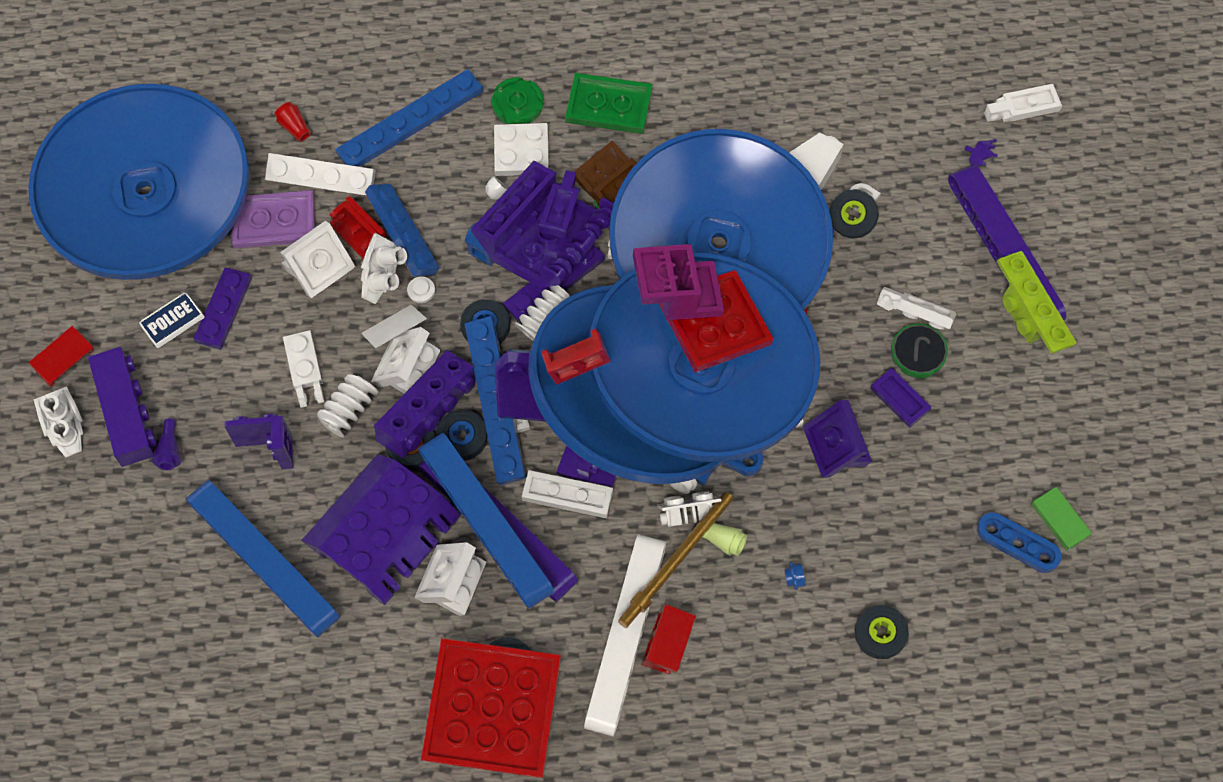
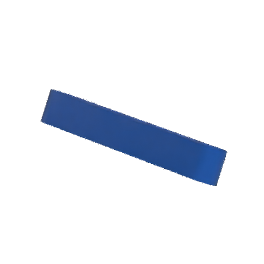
M442 432L420 446L418 450L422 458L527 608L531 609L552 595L554 589L447 436Z
M206 480L186 498L192 508L317 638L340 619V616L333 607L210 480Z

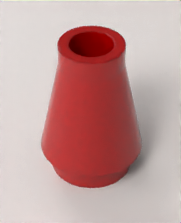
M286 102L275 111L276 122L293 135L298 142H302L310 137L311 131L308 129L297 105Z

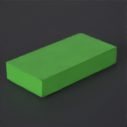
M1057 487L1032 502V507L1066 551L1091 536L1092 532Z

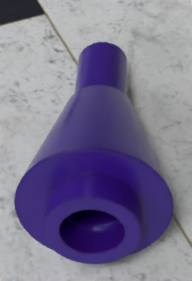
M173 419L164 420L163 435L152 458V463L161 470H172L181 464L175 437V420Z

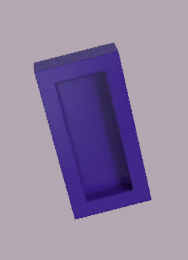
M892 368L870 387L909 428L931 410V406Z

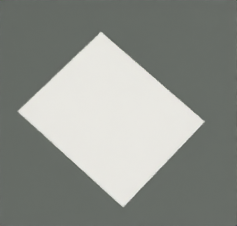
M409 305L361 334L377 348L427 318L414 306Z

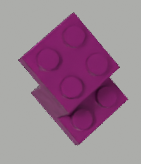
M691 244L634 248L633 260L642 305L662 303L665 320L718 317L723 315L724 307L714 261L695 262Z

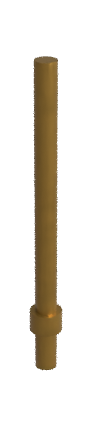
M724 492L720 497L721 502H716L643 591H638L630 600L631 605L618 620L622 627L628 628L640 612L644 613L652 603L651 599L734 500L730 493Z

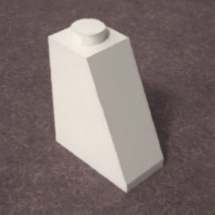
M818 133L789 153L799 160L810 172L822 190L841 158L844 144L835 137Z

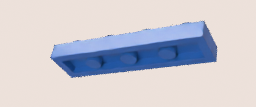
M369 185L365 194L395 246H400L401 249L404 248L406 250L407 260L405 263L413 277L435 274L440 267L392 185Z

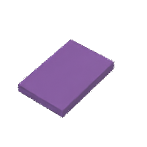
M313 190L248 195L243 209L232 227L233 248L293 244L315 228Z

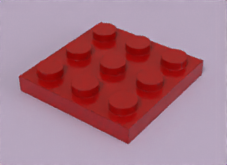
M736 270L717 276L724 307L722 316L667 320L695 373L770 346L773 343L774 339ZM658 303L664 313L663 304Z

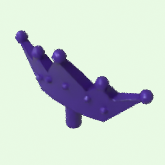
M997 139L979 141L975 148L966 145L965 150L972 153L969 163L978 167L985 166L986 163L983 160L998 157V154L990 150L995 149L996 146L992 145V143L997 142Z

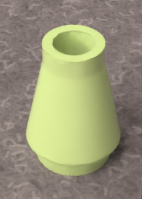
M714 523L703 538L709 540L727 555L733 554L738 556L745 546L747 535L742 533V529Z

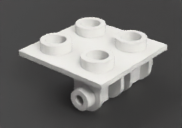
M709 491L692 493L693 499L684 500L681 496L663 498L664 503L657 504L659 509L665 511V513L660 514L661 525H667L668 527L682 525L680 508H682L684 523L688 524L686 507L691 508L693 523H697L695 506H697L700 522L713 507L712 503L721 502V498L713 495V493H709Z

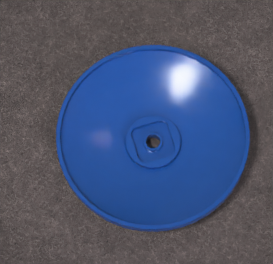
M136 84L123 86L100 93L82 102L63 116L46 135L35 155L29 176L28 190L31 212L40 232L52 249L63 259L81 270L97 276L121 280L158 277L182 269L210 252L228 234L237 221L247 197L250 174L249 162L242 139L232 121L221 109L206 98L192 91L170 85ZM142 187H151V191L148 194H138Z
M706 129L693 131L665 141L651 150L632 168L623 181L616 196L610 220V250L619 279L635 268L633 260L634 248L691 244L693 253H710L734 258L765 272L786 288L803 310L811 303L825 279L833 249V230L829 208L821 189L810 172L799 160L777 144L757 135L737 130ZM714 237H722L726 241V246L721 249L715 248L711 240Z
M693 253L695 262L714 261L717 276L736 270L774 339L770 346L695 373L671 326L665 320V315L659 304L642 305L634 268L619 279L607 292L596 311L591 330L596 328L597 332L601 334L611 361L590 370L603 403L615 419L635 437L657 450L680 458L703 462L733 461L761 453L780 442L792 432L803 419L815 395L820 376V353L812 324L803 308L789 291L765 272L745 262L722 255Z
M613 285L581 291L554 307L545 317L535 335L530 350L528 370L529 381L536 404L545 421L564 444L584 460L601 470L618 477L643 483L673 484L690 481L712 472L725 462H703L680 458L657 450L635 437L609 412L595 387L591 371L556 385L547 371L542 351L547 349L552 354L588 339L596 311Z

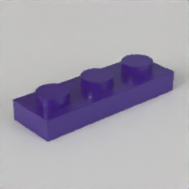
M227 267L224 268L204 313V319L201 320L193 338L195 343L219 350L222 349L251 283L252 277L250 274Z

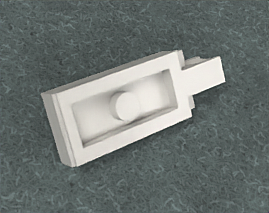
M1048 84L1005 93L1003 97L997 99L996 103L987 104L984 114L987 122L1003 119V122H1011L1058 112L1061 110L1062 104L1054 85Z
M886 287L882 289L877 305L888 311L899 309L903 311L902 314L912 319H918L919 317L927 320L929 325L937 329H950L956 316L955 311L906 292L902 294Z

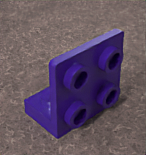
M507 351L495 363L497 416L499 418L546 422L536 404L529 381L528 366L530 353Z
M265 414L262 418L251 419L239 416L233 418V420L225 421V429L236 447L267 444L268 450H272L273 460L278 461L281 469H293V436L283 416Z

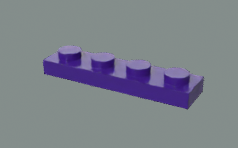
M593 245L578 263L571 265V272L567 274L559 286L567 291L605 261V255ZM529 282L507 299L503 306L519 324L523 325L519 317L522 314L530 317L527 308L529 306L537 308L534 300L536 298L545 300L542 296V291L545 289L551 291L550 287L539 288Z

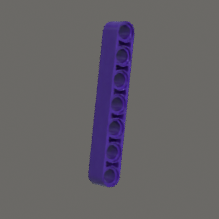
M973 164L949 174L948 182L951 190L996 264L998 265V259L1022 251L1062 319L1065 320L1067 315L1062 301L979 167Z
M421 462L418 467L422 473L453 503L426 462ZM481 484L554 589V593L549 597L553 601L558 602L578 583L577 577Z

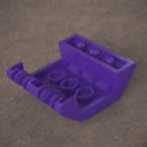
M533 161L471 228V232L494 263L535 286L544 288L559 285L567 274L571 272V265L578 263L597 239L600 238L602 230L610 226L614 203L602 197L600 208L596 209L578 199L566 238L539 232V224L552 185L556 183V172Z
M377 454L301 541L322 558L328 557L364 585L372 597L381 604L386 605L393 597V594L381 582L394 592H397L400 588L398 582L387 573L388 569L393 566L400 575L409 578L412 571L405 564L416 570L431 552V549L423 541L433 548L438 544L436 538L425 526L431 522L438 531L446 534L450 528L445 522L453 526L461 515L438 491L398 461Z

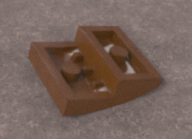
M612 140L574 171L576 172L575 181L599 205L602 197L614 203L623 181L637 162L633 158L629 160Z

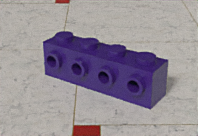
M122 347L89 356L88 360L114 457L122 467L153 457V446L157 445L153 430L147 428L146 421L150 420L146 405L140 403L139 396L143 395L139 380H134L132 372L136 371V366L132 356H126Z
M446 350L374 425L376 441L401 458H404L410 451L417 449L421 439L437 427L439 420L455 408L457 401L464 394H468L475 384L474 366Z

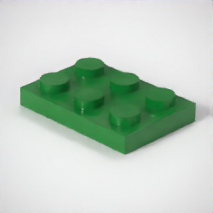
M575 73L565 115V123L644 134L653 84Z

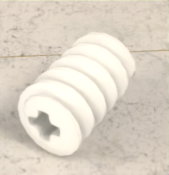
M559 285L551 286V291L546 289L542 291V296L545 300L541 298L534 300L537 308L533 306L527 308L530 317L524 314L519 317L523 325L514 323L532 341L543 320L551 310L570 297Z
M348 374L344 378L345 383H340L338 386L339 392L332 393V401L325 402V410H319L317 413L321 423L340 437H345L340 431L341 427L347 430L351 429L347 422L348 419L358 420L354 411L357 410L362 413L365 411L361 402L363 401L368 404L372 402L367 394L377 395L379 393L371 383L360 376Z

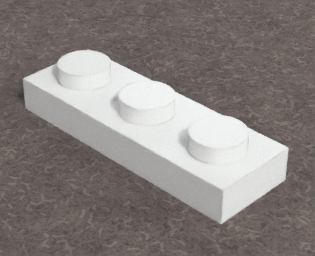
M528 470L522 493V501L607 518L613 488Z

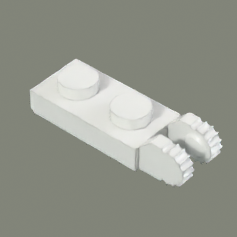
M311 331L284 336L283 340L292 382L297 392L300 407L307 406L308 401L304 388L314 386V395L318 403L324 402L321 387L323 382Z

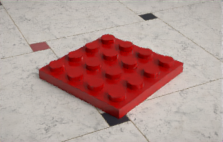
M441 638L421 761L543 779L561 655Z

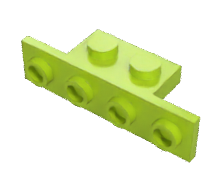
M1019 251L998 259L997 263L1010 284L1002 297L1003 305L1012 315L1019 333L1025 337L1027 343L1035 342L1041 337L1051 355L1075 346L1077 344L1076 340L1024 253Z

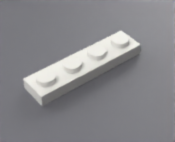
M269 153L265 180L367 196L365 191L369 185H374L376 170Z

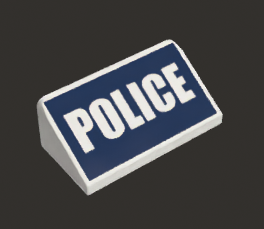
M182 293L141 320L139 324L157 348H160L204 319V315L188 294Z

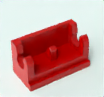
M350 195L330 213V216L333 218L330 222L331 227L363 260L374 233L386 238L384 230Z
M72 325L28 363L52 387L55 381L88 353L91 354L94 351V347Z
M596 328L590 330L592 337L552 354L547 349L542 351L547 371L556 385L611 362L602 336L597 332Z
M665 604L658 612L641 665L669 675L671 672L677 673L696 616Z

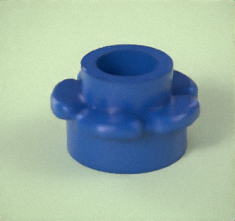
M789 562L790 568L784 569L787 586H794V590H798L797 588L806 586L802 564H792V562Z

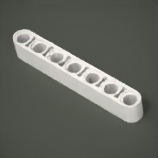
M637 535L588 708L584 729L613 737L615 735L650 606L644 613L640 612L628 628L622 627L618 620L631 605L630 600L638 591L642 592L660 570L667 541Z

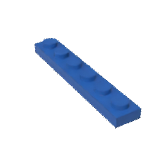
M467 69L335 149L336 154L345 165L361 167L483 93V87Z
M489 316L464 323L497 484L505 485L526 479L527 474L515 419L499 418L497 416L495 363L502 357L494 318Z

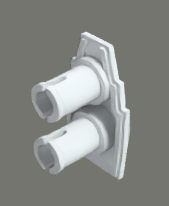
M374 233L361 266L363 271L360 280L363 282L361 298L373 304L377 303L383 292L386 293L387 290H395L398 287L399 278L395 274L397 265L404 264L407 260V252L404 248L396 247L393 242Z
M64 387L34 399L44 436H48L52 445L57 446L66 458L81 452V435H83L81 422L83 420L68 388Z

